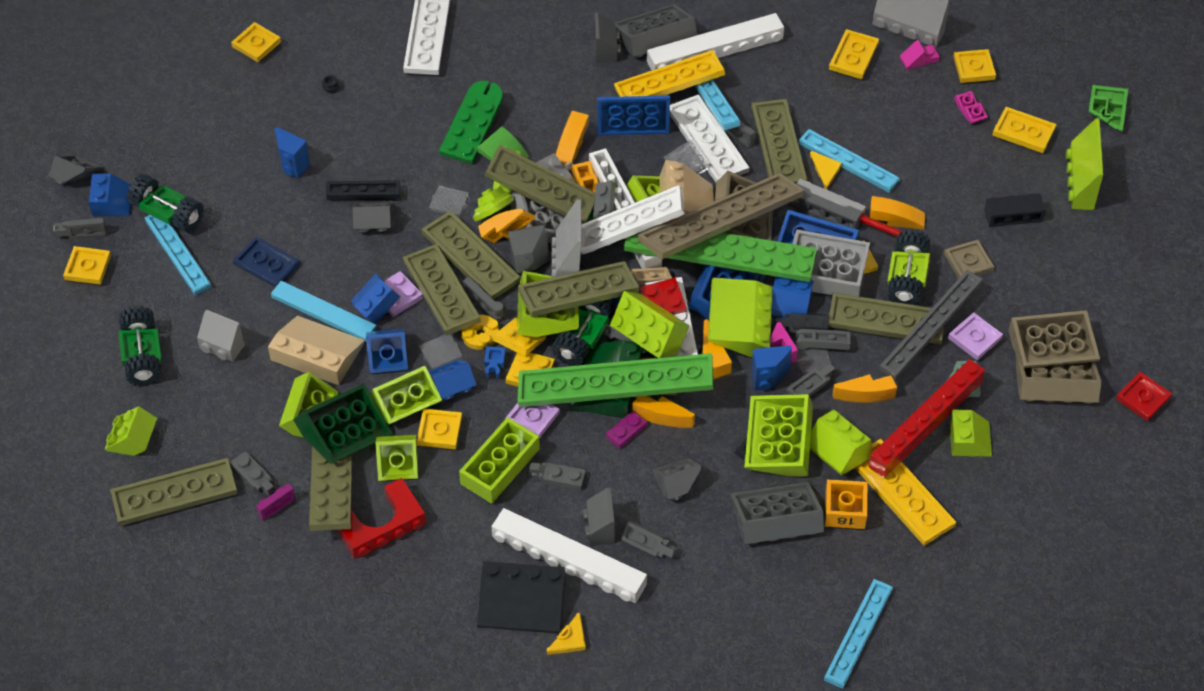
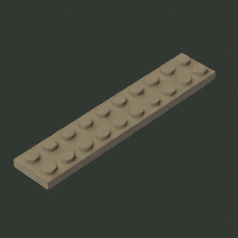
M778 173L638 234V241L661 259H664L804 196V190L781 173Z

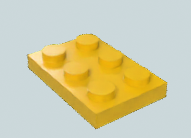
M846 29L829 64V70L862 79L879 44V39Z
M1005 107L992 135L1044 153L1055 131L1056 124Z

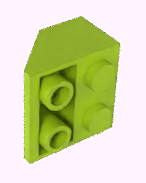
M139 406L128 410L120 416L118 415L113 420L111 433L107 436L105 450L133 456L145 451L157 417Z

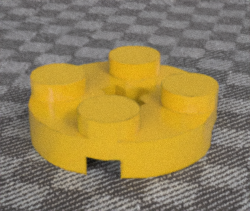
M479 315L480 323L462 329L461 336L466 346L475 350H483L484 347L489 345L490 347L496 343L494 335L499 331L498 322L495 319L486 315ZM483 330L485 333H480L479 335L477 334V331Z

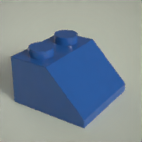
M276 127L275 135L282 170L285 174L298 179L310 165L307 141Z
M92 174L89 197L92 216H129L131 203L128 202L127 191L130 190L128 187L131 184L112 174Z
M375 273L351 302L365 318L376 325L401 296Z
M776 277L772 289L771 317H785V313H808L814 281L806 282Z
M404 328L366 332L370 373L408 370Z
M791 345L753 349L751 374L754 390L774 389L790 371Z
M460 359L428 371L443 400L453 398L454 394L460 391L461 393L472 390V386L477 385L469 363Z

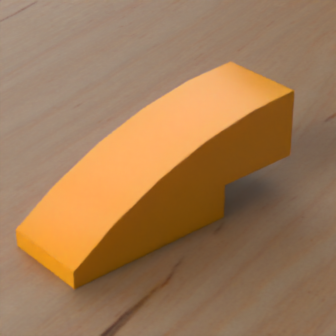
M572 111L568 118L555 154L563 165L568 162L573 164L583 143V136L589 126V115Z
M587 161L573 165L571 171L576 180L575 183L595 192L598 180L596 174L594 175L591 162Z
M872 196L869 218L887 221L888 226L924 229L925 213L896 200Z
M523 209L510 210L495 215L478 227L481 237L494 244L503 236L509 239L508 231L523 229L535 219V216Z
M866 375L834 384L832 396L834 399L849 402H880L895 399L897 386L891 375L873 380L871 375Z
M638 396L633 402V411L646 421L669 427L692 428L694 426V413L663 396L658 401L648 396Z

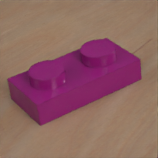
M632 411L606 433V439L618 449H621L647 426V421Z
M288 483L284 487L278 488L268 498L262 499L256 505L259 518L264 521L295 500L293 487Z

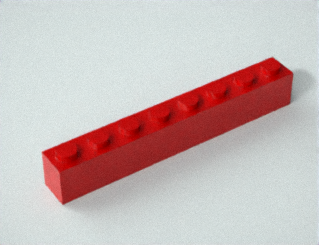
M969 359L870 455L869 468L884 479L952 413V410H955L982 384L985 369Z

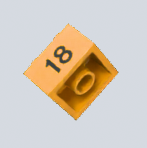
M827 480L824 527L865 529L867 520V482Z

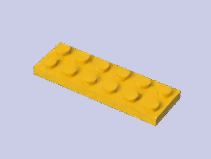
M711 50L614 83V87L619 97L664 96L725 75V71L714 51Z
M881 439L871 444L872 453L883 443ZM870 459L855 467L858 473L923 546L956 526V521L902 462L884 479L869 468Z

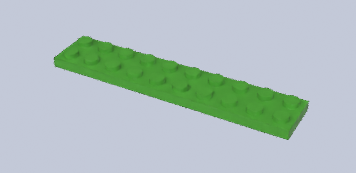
M643 232L626 238L624 251L657 256L638 241V234ZM722 232L666 258L810 282L817 248Z
M712 353L519 371L518 405L519 407L714 390Z

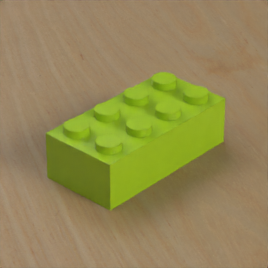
M628 291L623 292L610 324L611 327L658 358L677 357L690 326L642 294Z
M507 417L459 471L460 484L492 504L540 450L539 436Z

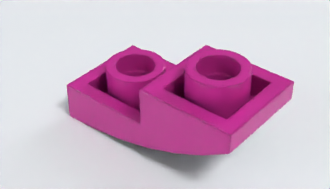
M972 91L955 96L954 100L971 124L988 118L981 102L977 103Z

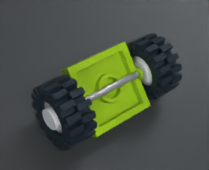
M909 229L908 232L903 230V233L900 232L897 235L896 252H892L887 280V296L891 302L909 305L920 303L923 287H926L930 263V238L928 239V235H924L922 231L918 233L919 230L915 229V232H912V229Z

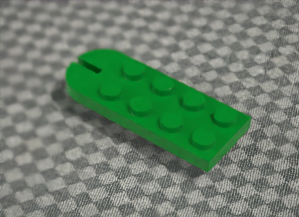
M479 81L468 89L439 149L440 155L473 165L478 154L477 147L484 142L503 101L502 90L497 84L492 82L490 86L489 81Z

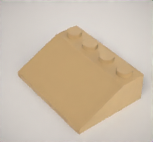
M665 160L659 176L660 193L680 185L683 190L685 214L714 202L713 185L683 163Z
M296 316L277 332L268 349L271 361L304 373L311 372L320 379L339 385L365 344V340Z

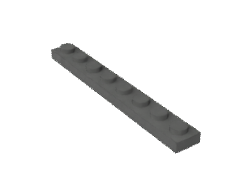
M966 270L880 365L879 370L888 376L891 375L896 380L982 284L983 279Z

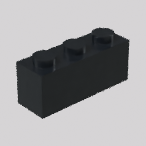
M1041 193L988 198L984 208L989 227L1043 222L1046 211Z

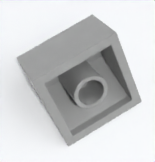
M206 309L197 336L199 348L205 353H211L222 360L233 362L245 346L240 323Z

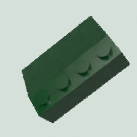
M625 340L596 344L593 349H589L581 365L642 360L643 347L635 342ZM633 397L571 402L570 409L624 418L629 414Z
M364 383L302 411L293 420L303 438L330 464L376 443L377 437L391 436L393 434Z

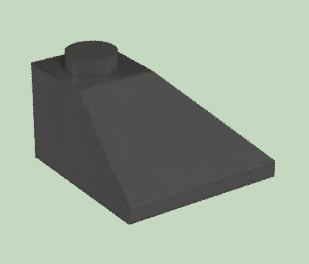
M76 155L54 156L49 177L54 178L57 183L66 184V182H74L103 171L104 167Z
M545 225L508 231L512 262L516 273L535 270L550 261Z
M687 458L653 469L652 471L663 496L670 500H678L682 498V495L689 492L701 470V465Z

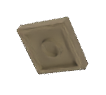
M979 240L944 250V255L958 279L966 270L977 276L994 271V265Z

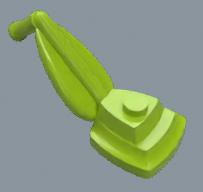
M512 150V151H514V152H516V153H518V154L521 155V152H520V151ZM494 181L493 190L489 188L481 193L483 196L478 199V208L475 209L473 216L474 221H479L514 201L513 196L510 194L512 189Z

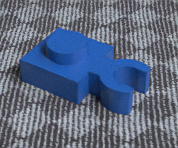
M486 346L484 366H487L485 369L486 378H489L490 372H495L496 378L499 379L500 368H504L506 348Z

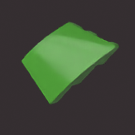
M1092 85L1089 113L1118 131L1123 132L1128 89Z
M500 127L477 147L478 152L490 161H492L499 145L520 151L522 156L529 159V155L518 140L503 127Z

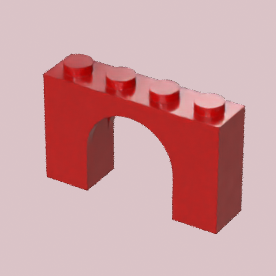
M403 478L384 486L386 498L396 512L389 523L381 527L366 526L357 519L351 509V529L337 530L354 559L363 557L370 551L381 548L388 542L399 539L406 533L417 530L426 524L425 513Z

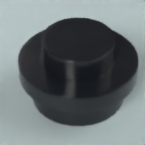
M328 75L322 81V88L328 92L335 91L339 88V80L333 75Z

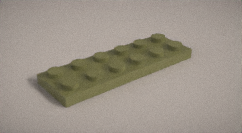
M787 99L751 103L768 178L781 173L793 183H797L799 179L807 181Z
M499 145L484 175L563 216L567 215L576 200H581V225L586 222L594 205L595 192L502 145Z
M451 210L421 229L422 234L433 245L437 244L445 257L467 278L470 277L474 282L477 281L482 290L489 293L493 300L520 282V276Z
M437 244L402 257L406 268L446 336L481 322L479 314Z
M625 261L518 285V292L531 317L620 297L624 291L639 292V285Z
M833 293L828 327L904 339L932 308ZM944 326L929 343L941 345Z
M312 446L310 531L351 529L352 454L330 464Z
M228 458L110 489L119 526L238 494Z

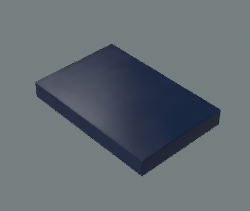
M257 236L233 260L235 266L275 288L280 281L285 282L301 264L299 259Z

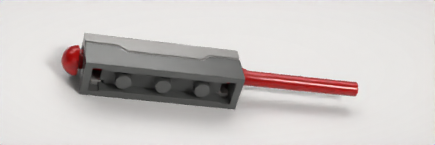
M802 179L795 183L804 190V196L790 202L789 205L823 220L857 229L862 222L896 237L900 232L903 233L901 230L867 217L865 215L866 206L858 202H854L842 195L835 194Z

